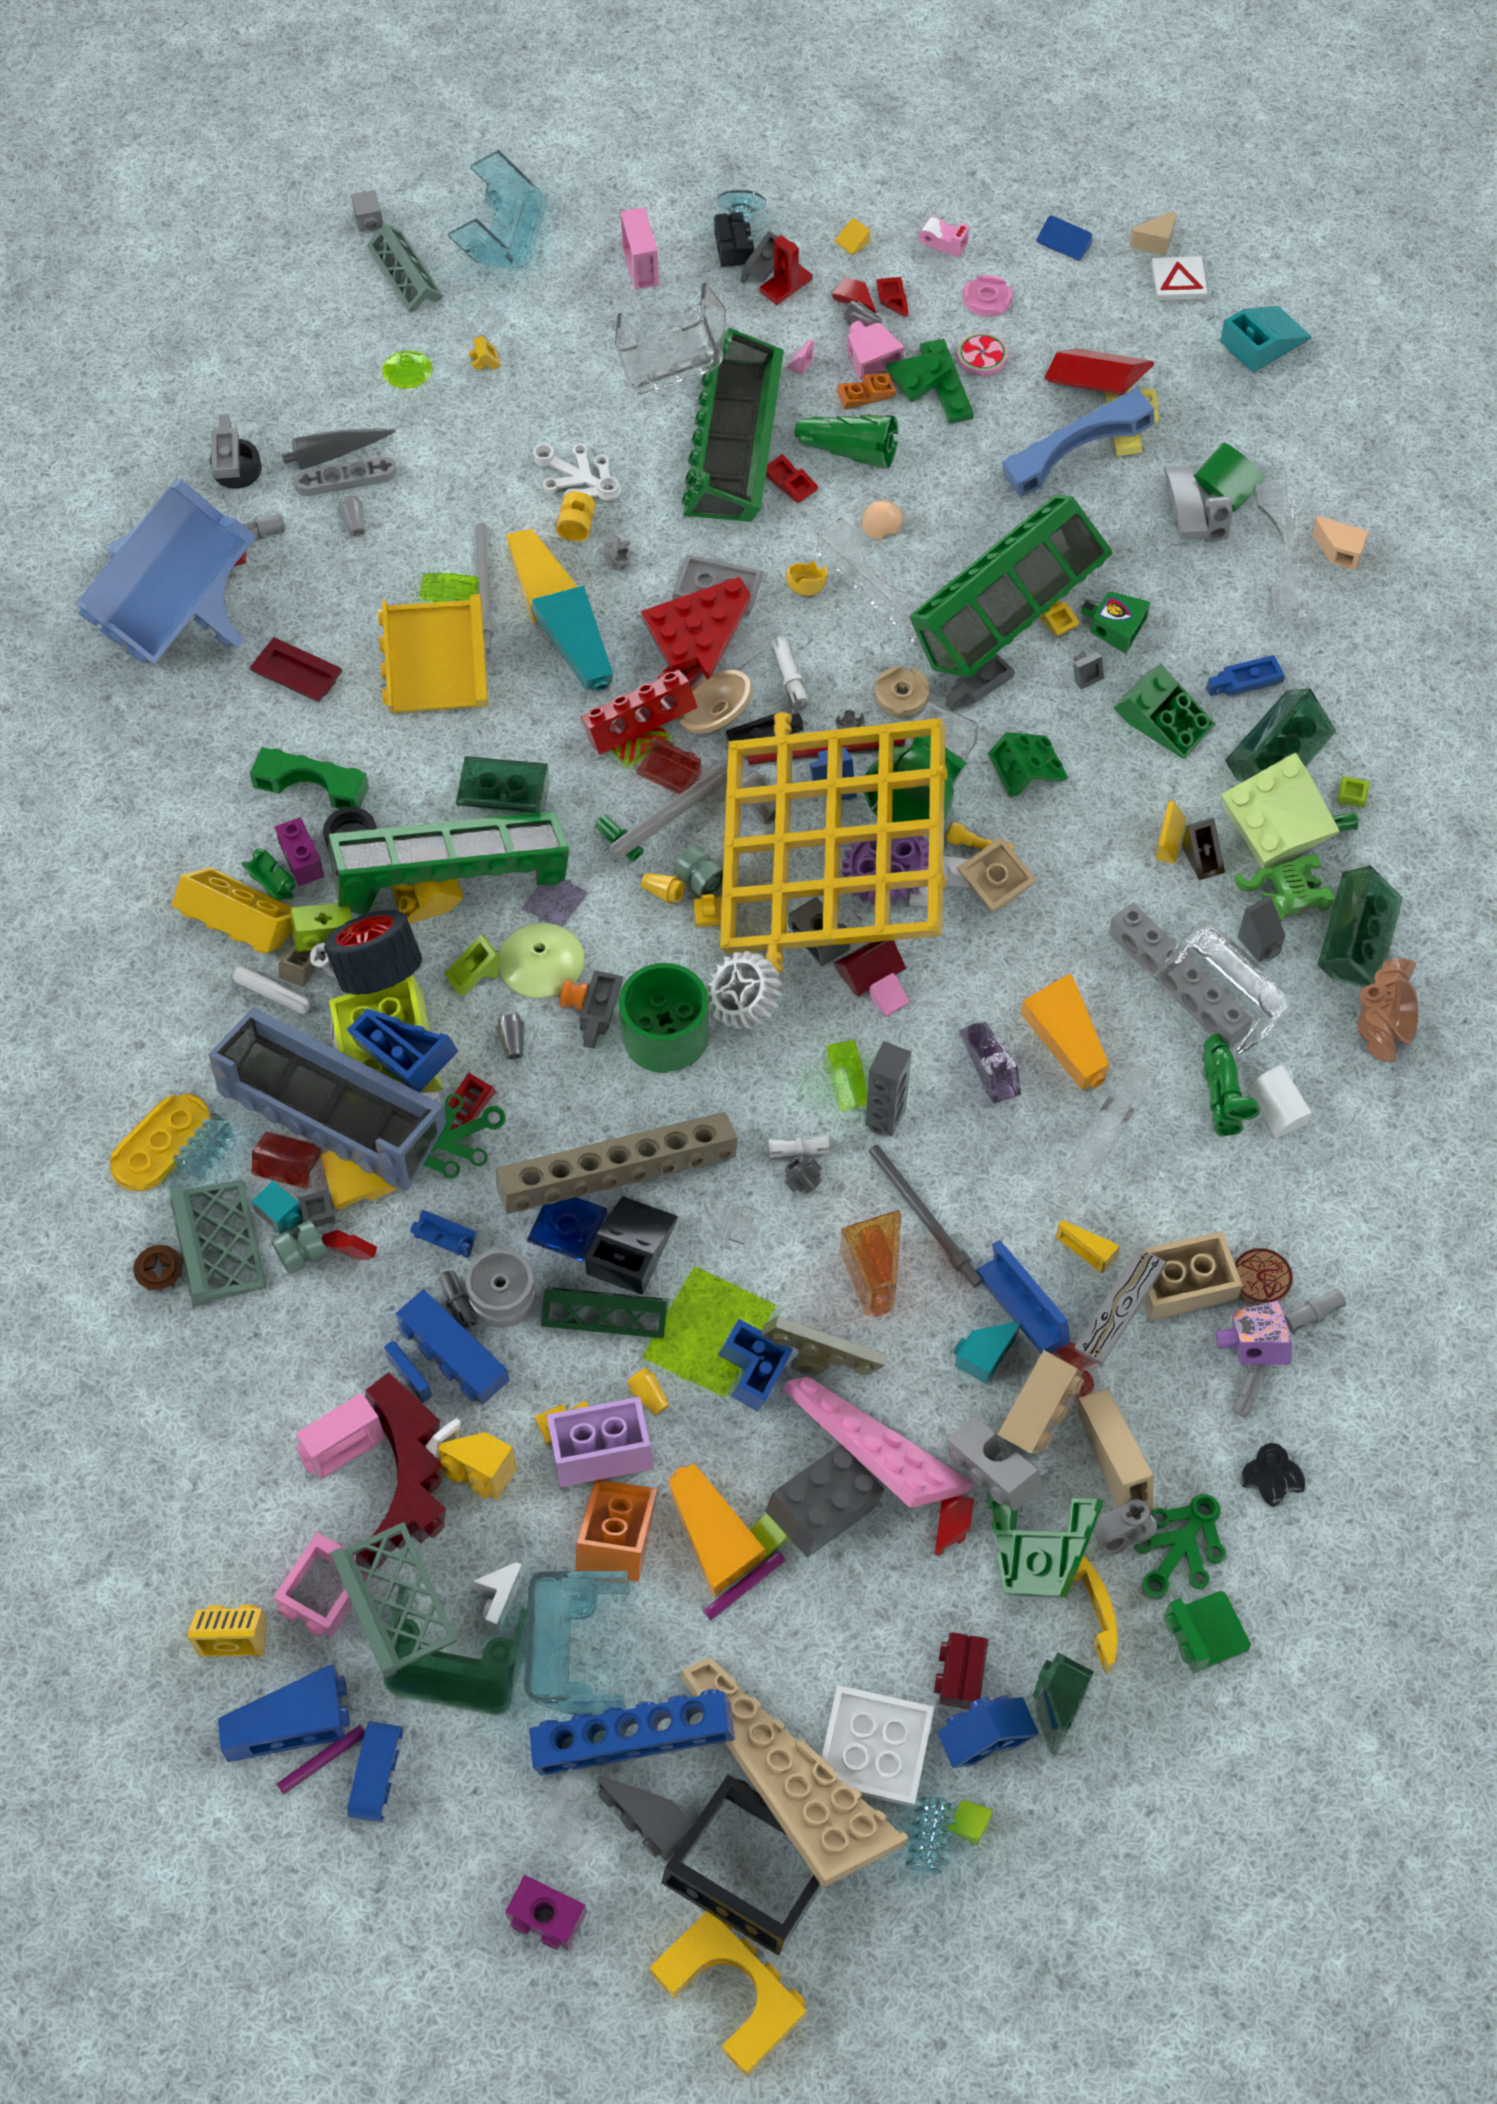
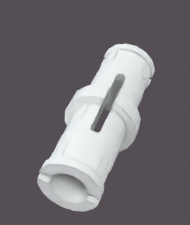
M795 1135V1138L768 1140L770 1159L830 1154L828 1135L817 1137Z

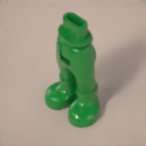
M1216 1033L1204 1042L1205 1052L1202 1055V1061L1205 1065L1203 1075L1210 1092V1109L1214 1112L1212 1118L1213 1127L1219 1136L1237 1135L1243 1131L1241 1120H1250L1257 1117L1261 1109L1255 1099L1241 1097L1242 1092L1238 1084L1236 1062L1229 1050V1045L1223 1042L1221 1034Z

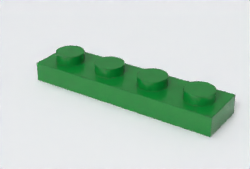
M945 339L920 343L919 349L921 354L939 351L954 372L935 386L948 423L973 419V410Z

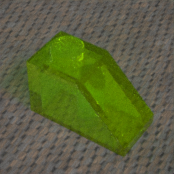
M855 1039L826 1045L825 1062L840 1111L867 1106V1088L863 1065Z

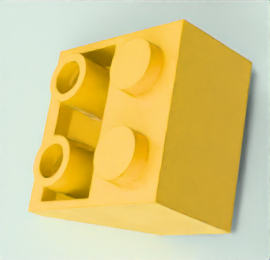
M422 846L405 863L448 859L450 857L448 852ZM458 879L391 886L398 910L407 916L409 923L448 913L464 899Z
M487 1432L443 1442L437 1448L443 1470L445 1471L444 1475L454 1483L460 1484L461 1481H464L471 1485V1490L484 1499L491 1496L497 1500L517 1469L513 1447Z

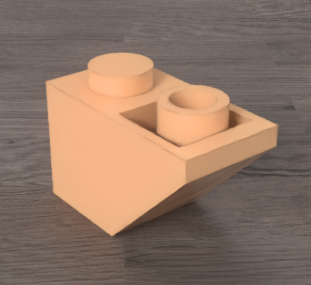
M1317 516L1312 536L1331 563L1356 570L1369 531Z

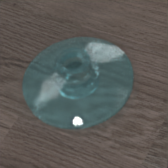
M729 190L717 197V204L728 212H742L744 217H747L748 214L763 210L766 207V199L761 194L749 190Z

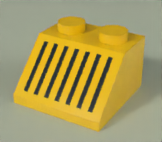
M252 1604L240 1605L239 1609H226V1607L221 1605H209L206 1609L196 1610L188 1631V1639L199 1657L264 1656L267 1617L262 1608Z

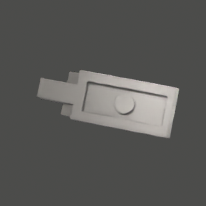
M229 414L219 415V429L211 431L213 479L240 477L239 434L237 427L232 428Z

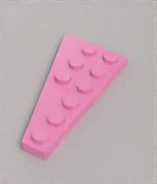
M807 1376L787 1381L783 1391L909 1508L967 1494L972 1489L974 1482L819 1384L816 1380Z

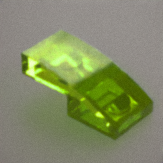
M457 573L423 574L419 598L432 602H446L447 599L456 601L470 600V595L477 594L479 577Z

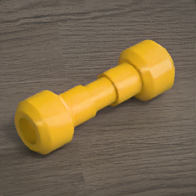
M956 821L950 824L945 837L948 843L955 846L964 844L981 850L995 842L967 831L966 825ZM1007 842L1008 845H1009V846L1013 849V851H1014V846H1013V844Z

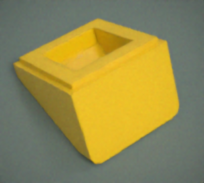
M852 218L835 239V243L853 255L870 243V230L855 218Z

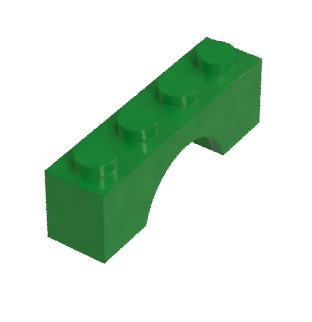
M261 747L250 771L253 788L280 794L284 789L295 783L311 782L318 784L328 792L331 807L337 809L345 807L360 808L369 789L367 774L359 769H349L337 766L332 762H321L304 755L297 756L285 753L276 748Z

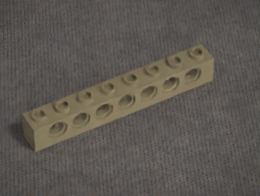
M726 1112L717 1113L497 1167L496 1189L506 1214L522 1212L530 1208L554 1204L558 1201L574 1197H583L590 1193L611 1190L618 1186L639 1183L646 1179L662 1175L667 1176L674 1172L690 1168L694 1169L718 1161H726L736 1157L738 1137Z

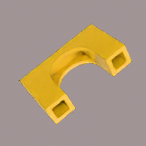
M705 1912L649 1967L650 1974L673 1999L702 1971L714 1965L725 1964L735 1966L751 1978L757 1991L755 2009L748 2020L722 2045V2052L748 2077L806 2017L807 2010L804 2008L806 2001L794 1988L788 1991L779 1982L782 1976L769 1962L763 1965L755 1957L758 1952L745 1937L739 1940L731 1931V1926Z

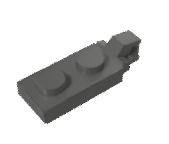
M996 654L993 659L986 661L979 667L974 675L968 678L962 676L958 678L956 684L952 687V692L946 695L945 705L953 712L964 703L967 706L972 703L974 704L1012 679L1015 675V670Z
M594 970L580 1015L579 1028L584 1031L583 1047L595 1049L599 1034L605 1035L607 1029H609L622 986L623 976Z

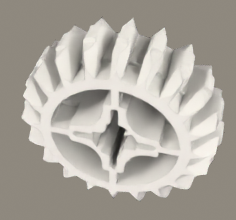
M745 951L742 955L739 952H734L733 959L724 957L725 964L723 966L715 964L718 970L716 974H709L713 980L712 983L705 985L706 989L711 991L708 993V1002H710L708 1008L714 1013V1018L720 1022L722 1021L727 1027L733 1026L737 1030H742L743 1027L752 1029L754 1022L758 1025H763L762 1017L764 1015L772 1017L769 1010L771 1007H778L774 1000L782 996L781 992L777 990V988L782 986V983L777 979L779 973L773 968L772 962L767 959L765 960L760 954ZM748 971H757L760 979H752L748 975ZM727 1002H735L739 1010H730Z

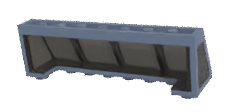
M254 1007L208 1054L217 1091L223 1097L232 1098L240 1102L246 1109L259 1112L270 1122L279 1123L287 1127L293 1134L297 1136L302 1135L310 1139L317 1147H325L334 1152L340 1159L344 1161L349 1160L359 1165L366 1173H374L383 1178L389 1185L398 1186L406 1191L411 1187L447 1124L443 1104Z

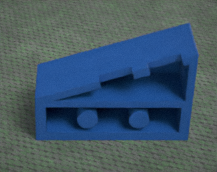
M366 1009L347 1029L357 1046L405 1085L419 1093L459 1052L449 1035L443 1033L439 1035L425 1030L422 1026H412L401 1022L400 1019L370 1009Z

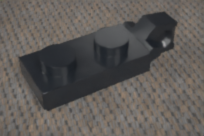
M775 714L725 731L727 740L736 741L775 736ZM800 714L791 715V733L789 735L803 731V720Z

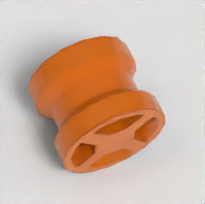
M566 979L561 990L560 1007L565 1009L575 1007L577 1011L581 1012L589 984L582 983L578 985L574 984L572 980Z

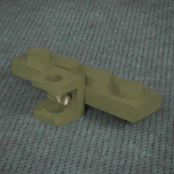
M780 1316L773 1318L763 1325L762 1337L772 1340L778 1346H790L799 1349L798 1356L792 1360L791 1368L803 1373L820 1374L828 1369L830 1363L832 1365H844L853 1368L858 1374L870 1375L886 1364L887 1354Z

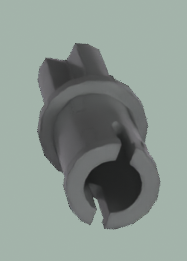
M455 1271L442 1272L439 1276V1282L447 1298L446 1306L451 1308L456 1321L465 1329L470 1327L469 1322H471L472 1326L476 1325L478 1321L468 1302V1294L463 1291Z

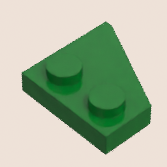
M939 351L885 365L910 402L918 400L954 373Z

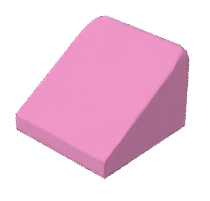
M809 339L797 350L786 367L787 369L801 374L805 372L814 357L813 340Z
M894 973L870 986L869 996L885 1017L910 1003Z

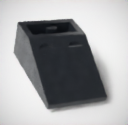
M622 1196L591 1244L585 1257L586 1274L643 1295L678 1220V1216Z

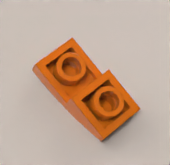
M888 373L864 375L862 382L838 384L836 390L844 410L886 400L896 394Z

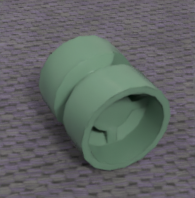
M697 845L685 850L674 865V874L684 883H692L691 889L700 898H702V895L713 894L723 885V868L716 861L711 860L710 856Z
M310 1220L296 1226L293 1234L285 1232L271 1239L272 1245L288 1274L303 1268L306 1260L313 1263L328 1255L316 1228Z

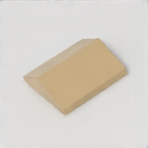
M1003 837L957 867L959 873L991 912L1017 899L1037 881Z

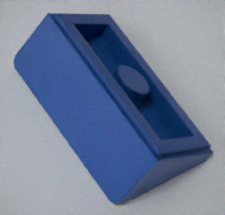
M1050 215L1043 225L1036 242L1080 261L1091 247L1093 235L1087 230Z

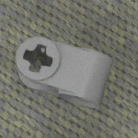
M1138 1499L1131 1500L1114 1510L1099 1515L1093 1532L1105 1555H1117L1125 1549L1154 1536L1157 1531V1523L1154 1517L1150 1515V1508L1146 1502ZM1133 1509H1136L1137 1515L1134 1514ZM1142 1525H1144L1146 1529L1145 1532H1143L1141 1528Z

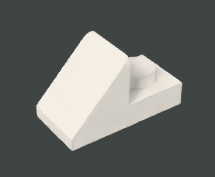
M512 1563L474 1580L473 1583L476 1591L494 1597V1599L489 1598L483 1610L487 1629L500 1633L524 1574L521 1564Z

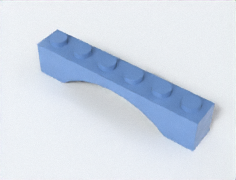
M1138 388L1125 392L1119 398L1108 404L1101 405L1097 410L1085 417H1080L1065 428L1056 430L1047 438L1034 442L1029 448L1009 456L1007 460L1002 462L1004 477L1019 497L1027 495L1041 488L1054 465L1076 447L1104 437H1133L1154 425V408Z

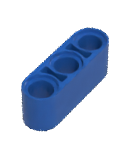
M373 1721L368 1722L348 1802V1817L382 1823L384 1816H381L383 1804L387 1805L392 1784L389 1783L391 1771H395L399 1750H396L398 1739L403 1737L402 1726Z

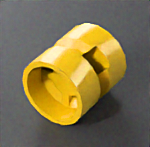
M577 491L568 492L564 495L556 524V532L561 538L583 542L589 537L596 508V502L591 496Z

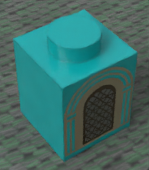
M274 1181L251 1200L255 1213L279 1234H282L286 1229H293L300 1221L302 1211L299 1202Z

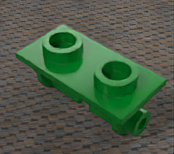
M258 848L252 853L254 857L252 861L241 863L249 872V876L258 881L271 898L281 900L295 897L291 893L296 888L295 879L282 866H277L275 871H273L278 862L267 850Z

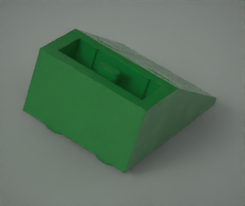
M1162 664L1146 672L1113 707L1129 725L1183 759L1188 756L1216 724Z

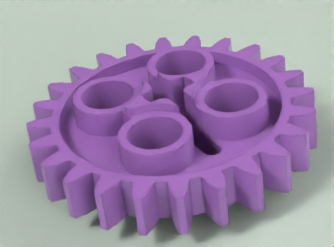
M924 836L892 839L891 873L928 870L929 842L924 839ZM877 840L850 843L852 850H845L844 853L847 859L842 860L844 867L842 874L844 878L876 875ZM916 887L891 889L890 899L896 905L898 897H902L907 901V893L911 892L917 895L918 892ZM876 891L852 893L854 896L859 894L862 902L869 898L871 905L875 904Z

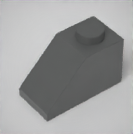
M1267 896L1245 909L1238 938L1258 962L1265 958L1269 960L1275 958L1282 951L1286 935L1273 899Z

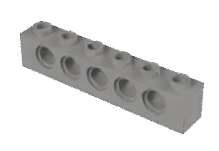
M1134 902L1112 917L1109 935L1210 1035L1221 1034L1223 1042H1226L1230 1049L1249 1034L1253 1018Z

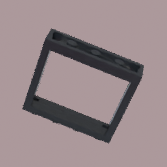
M727 1774L666 1865L661 1884L780 1956L822 1888L814 1874L783 1924L684 1864L726 1799L787 1835L760 1794L751 1789L745 1781L735 1779Z

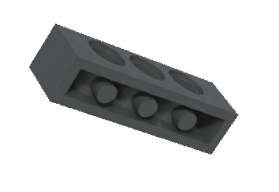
M885 1041L882 1042L869 1069L865 1126H868L877 1135L888 1134L893 1136L907 1105L912 1052Z

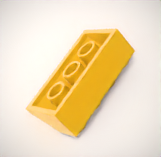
M211 867L180 875L171 907L180 910L183 916L203 921L206 927L213 930H221L229 934V938L232 940L246 942L252 945L255 951L264 954L280 949L292 933L291 908L293 906L280 900H275L268 894Z

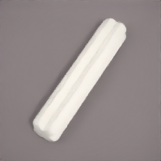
M243 966L237 967L233 973L236 983L301 1014H306L311 1007L310 998Z

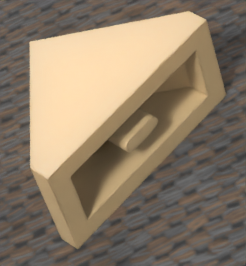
M1175 211L1132 227L1129 245L1132 248L1166 255L1174 232L1177 215Z

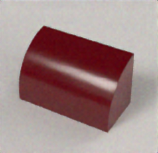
M894 940L869 942L834 962L841 978L857 996L869 991L871 985L892 973L897 975L906 969Z

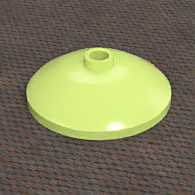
M534 923L519 928L504 941L499 951V972L502 979L513 991L530 998H549L561 994L564 981L566 979L572 980L575 984L584 967V952L577 937L566 928L551 923ZM539 949H543V950H544V951L541 952V953L536 952V950H539Z

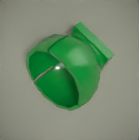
M931 736L916 737L910 747H895L893 773L930 769ZM946 747L945 766L947 769V779H945L944 820L952 808L954 784L967 764ZM879 759L870 766L865 775L878 774ZM930 785L893 789L892 822L929 819ZM878 791L864 792L869 808H872L878 801ZM878 803L872 810V812L876 816L878 810Z

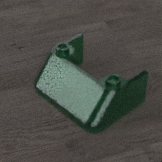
M399 1586L396 1604L406 1607L410 1596L407 1588ZM521 1608L514 1639L497 1637L490 1640L484 1648L482 1659L437 1651L397 1670V1674L386 1679L383 1676L386 1690L397 1697L493 1716L504 1714L512 1705L531 1628L528 1609ZM393 1609L389 1623L390 1627L397 1629L403 1612ZM406 1618L401 1631L419 1637L420 1629L417 1623ZM387 1632V1634H388V1636H389V1638H390V1640H391V1642H392V1639H393V1637H394V1634H393V1633H390V1632ZM399 1636L394 1648L398 1659L412 1654L416 1641Z

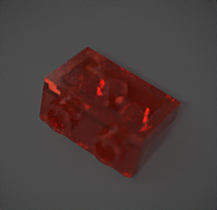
M653 737L650 741L651 750L638 767L637 775L680 795L693 786L702 774L701 759L692 752H685L675 747L669 741Z
M265 1131L252 1150L251 1173L254 1176L307 1189L310 1185V1172L319 1160L322 1148L317 1147L314 1143Z

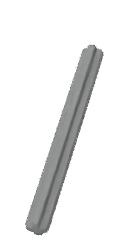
M728 761L610 845V853L616 859L622 858L727 782Z

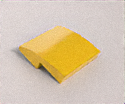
M370 1138L356 1142L365 1147ZM375 1145V1147H374V1149H373L372 1151H374V1152L377 1153V1148H376V1145ZM332 1151L321 1155L333 1205L337 1209L348 1207L365 1198L370 1201L378 1199L397 1190V1186L389 1185L383 1178L374 1173H366L359 1165L349 1160L344 1161Z

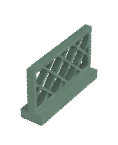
M238 1180L183 1190L182 1185L170 1187V1203L192 1307L203 1305L206 1300L265 1289V1278L243 1181ZM238 1190L239 1199L233 1206L220 1199L225 1192ZM202 1196L210 1202L203 1211H200L191 1205L190 1198ZM215 1204L228 1211L221 1222L207 1215ZM240 1205H241V1208H242V1212H241L240 1210H238V1207H239ZM233 1215L245 1221V1225L239 1233L226 1226ZM203 1220L216 1227L209 1238L197 1232V1227ZM220 1231L234 1238L227 1248L213 1241ZM246 1231H247L248 1238L245 1237V1236H243ZM239 1241L251 1248L250 1253L245 1259L231 1252ZM208 1247L222 1254L214 1265L203 1259L202 1255ZM227 1257L240 1264L233 1275L219 1268ZM252 1257H253L254 1265L249 1262ZM246 1267L256 1273L258 1281L244 1283L237 1278ZM214 1273L228 1280L223 1288L209 1289L208 1281Z
M404 1522L344 1550L341 1547L330 1552L385 1679L397 1674V1670L457 1642V1638ZM402 1533L406 1544L401 1556L384 1550L388 1539ZM381 1543L379 1548L374 1547V1545ZM364 1550L377 1553L371 1570L358 1566L353 1555ZM408 1551H410L413 1560L406 1558ZM382 1555L399 1561L393 1577L375 1572ZM403 1563L417 1567L419 1574L414 1585L397 1579ZM361 1573L368 1575L366 1582L364 1581ZM373 1577L390 1582L384 1599L370 1595L368 1588ZM421 1580H423L426 1589L419 1587ZM395 1585L412 1590L406 1607L389 1601ZM417 1592L430 1596L432 1604L428 1614L410 1609ZM374 1602L381 1604L379 1612L377 1611ZM386 1606L403 1612L397 1629L384 1625L381 1620ZM435 1609L440 1619L432 1616ZM408 1614L425 1620L419 1637L401 1631ZM430 1622L443 1626L448 1636L437 1642L424 1639ZM387 1632H390V1633H393V1634H394V1637H393V1639H392V1642H391V1640H390V1638H389ZM399 1636L416 1641L412 1654L398 1659L394 1648ZM421 1644L427 1645V1647L419 1650Z

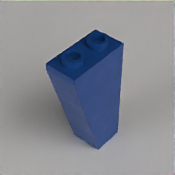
M334 1665L326 1666L218 1718L220 1750L226 1761L242 1760L346 1738L345 1727L350 1726V1717L347 1706L342 1704V1696L347 1695L344 1675L339 1676Z

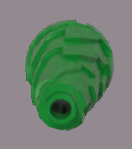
M838 415L836 417L814 416L803 418L800 422H797L794 433L799 442L805 446L830 451V454L853 458V461L887 469L890 468L896 454L898 441H894V434H899L897 418L892 415H860V417Z

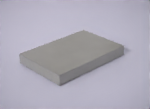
M686 555L672 594V600L740 576L751 595V602L744 614L750 616L764 571Z

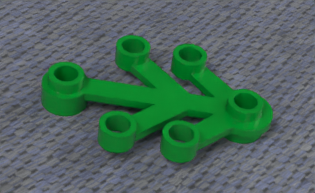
M450 1094L445 1100L447 1124L431 1152L441 1149L470 1160L474 1166H483L488 1160L485 1150L480 1148L472 1149L455 1141L485 1128L491 1130L501 1128L506 1121L505 1112L498 1106H489L483 1111L482 1117L450 1130L457 1111L464 1104L460 1095ZM452 1097H457L460 1100V1105L455 1109L449 1106V1100ZM492 1112H497L500 1116L499 1121L495 1124L490 1123L488 1120V1116ZM426 1131L410 1148L416 1150L417 1157L414 1160H408L405 1154L407 1169H412L427 1142H423ZM479 1151L484 1154L483 1162H474L473 1155L475 1152ZM428 1155L423 1166L443 1173L446 1178L450 1179L456 1178L460 1173V1166L455 1161L444 1162ZM448 1164H454L457 1168L456 1173L452 1176L448 1175L445 1171Z
M1200 1494L1192 1498L1189 1506L1168 1510L1164 1508L1153 1510L1151 1514L1153 1517L1156 1514H1163L1166 1518L1164 1523L1156 1521L1157 1529L1167 1527L1169 1522L1190 1521L1184 1529L1154 1534L1153 1537L1147 1540L1150 1544L1148 1548H1141L1138 1544L1134 1545L1135 1550L1140 1554H1147L1153 1548L1173 1545L1158 1570L1150 1571L1144 1577L1142 1590L1148 1598L1157 1600L1166 1595L1169 1588L1168 1578L1185 1552L1191 1571L1189 1577L1190 1585L1198 1590L1204 1589L1208 1585L1210 1577L1208 1572L1204 1570L1195 1536L1202 1527L1208 1544L1205 1553L1207 1560L1213 1564H1219L1223 1561L1226 1550L1220 1544L1215 1522L1220 1516L1221 1508L1214 1497ZM1206 1506L1210 1510V1514L1202 1515L1199 1513L1198 1508ZM1218 1549L1221 1552V1557H1212L1210 1550ZM1201 1574L1204 1576L1205 1582L1198 1584L1194 1581L1193 1576ZM1157 1582L1161 1590L1154 1592L1149 1588V1584Z

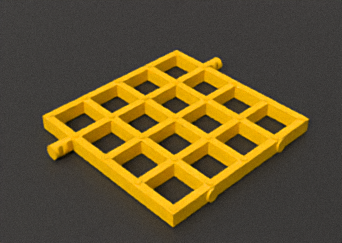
M780 712L774 715V722L776 723L774 725L775 736L728 741L720 949L724 953L767 951L765 960L767 959L772 962L773 968L781 974L783 972V965H781V962H783L782 949L942 936L943 888L946 886L943 874L944 786L945 779H947V769L945 766V724L941 718L789 735L791 733L790 723L792 716L789 713ZM931 736L930 769L893 773L894 740ZM879 742L878 774L842 778L843 745ZM828 747L827 780L792 783L793 751ZM778 752L777 784L742 788L743 756ZM930 785L929 819L892 823L893 789ZM878 791L877 824L841 828L842 794ZM827 796L826 829L790 833L791 799ZM776 801L775 834L740 838L741 805ZM929 835L928 870L891 873L892 839ZM877 840L876 875L839 878L840 844ZM825 845L824 879L788 883L789 849ZM774 850L773 884L738 887L739 854ZM928 886V921L890 924L891 889ZM876 891L875 926L838 929L839 894ZM824 896L823 930L787 933L788 899ZM772 900L771 935L736 938L737 903Z

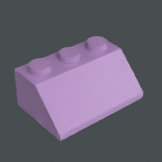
M640 1397L547 1415L560 1487L654 1469L651 1445Z

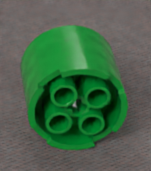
M655 963L645 966L634 972L626 980L619 996L622 1041L629 1057L642 1068L658 1073L679 1070L691 1066L698 1061L705 1052L709 1042L708 994L702 980L688 968L673 963Z

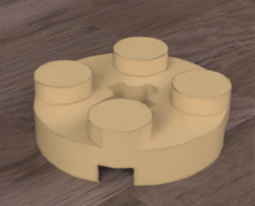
M902 666L892 667L885 670L878 677L875 687V700L884 712L891 714L895 718L912 716L922 711L928 703L929 682L917 669L911 668L909 671L902 670ZM900 688L902 691L907 689L908 691L907 694L900 695L897 693V689Z

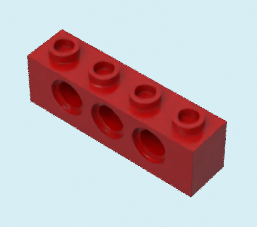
M680 670L666 673L662 678L652 683L643 684L631 693L618 696L610 703L601 707H595L580 717L589 741L598 754L601 755L697 709L698 706L689 681Z

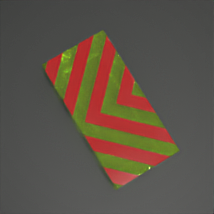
M659 726L611 749L610 752L627 769L670 741V735Z

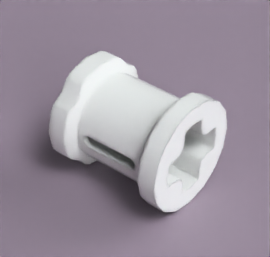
M317 944L310 953L311 963L315 967L323 968L327 976L336 977L327 954L323 955L321 951L325 952V944Z

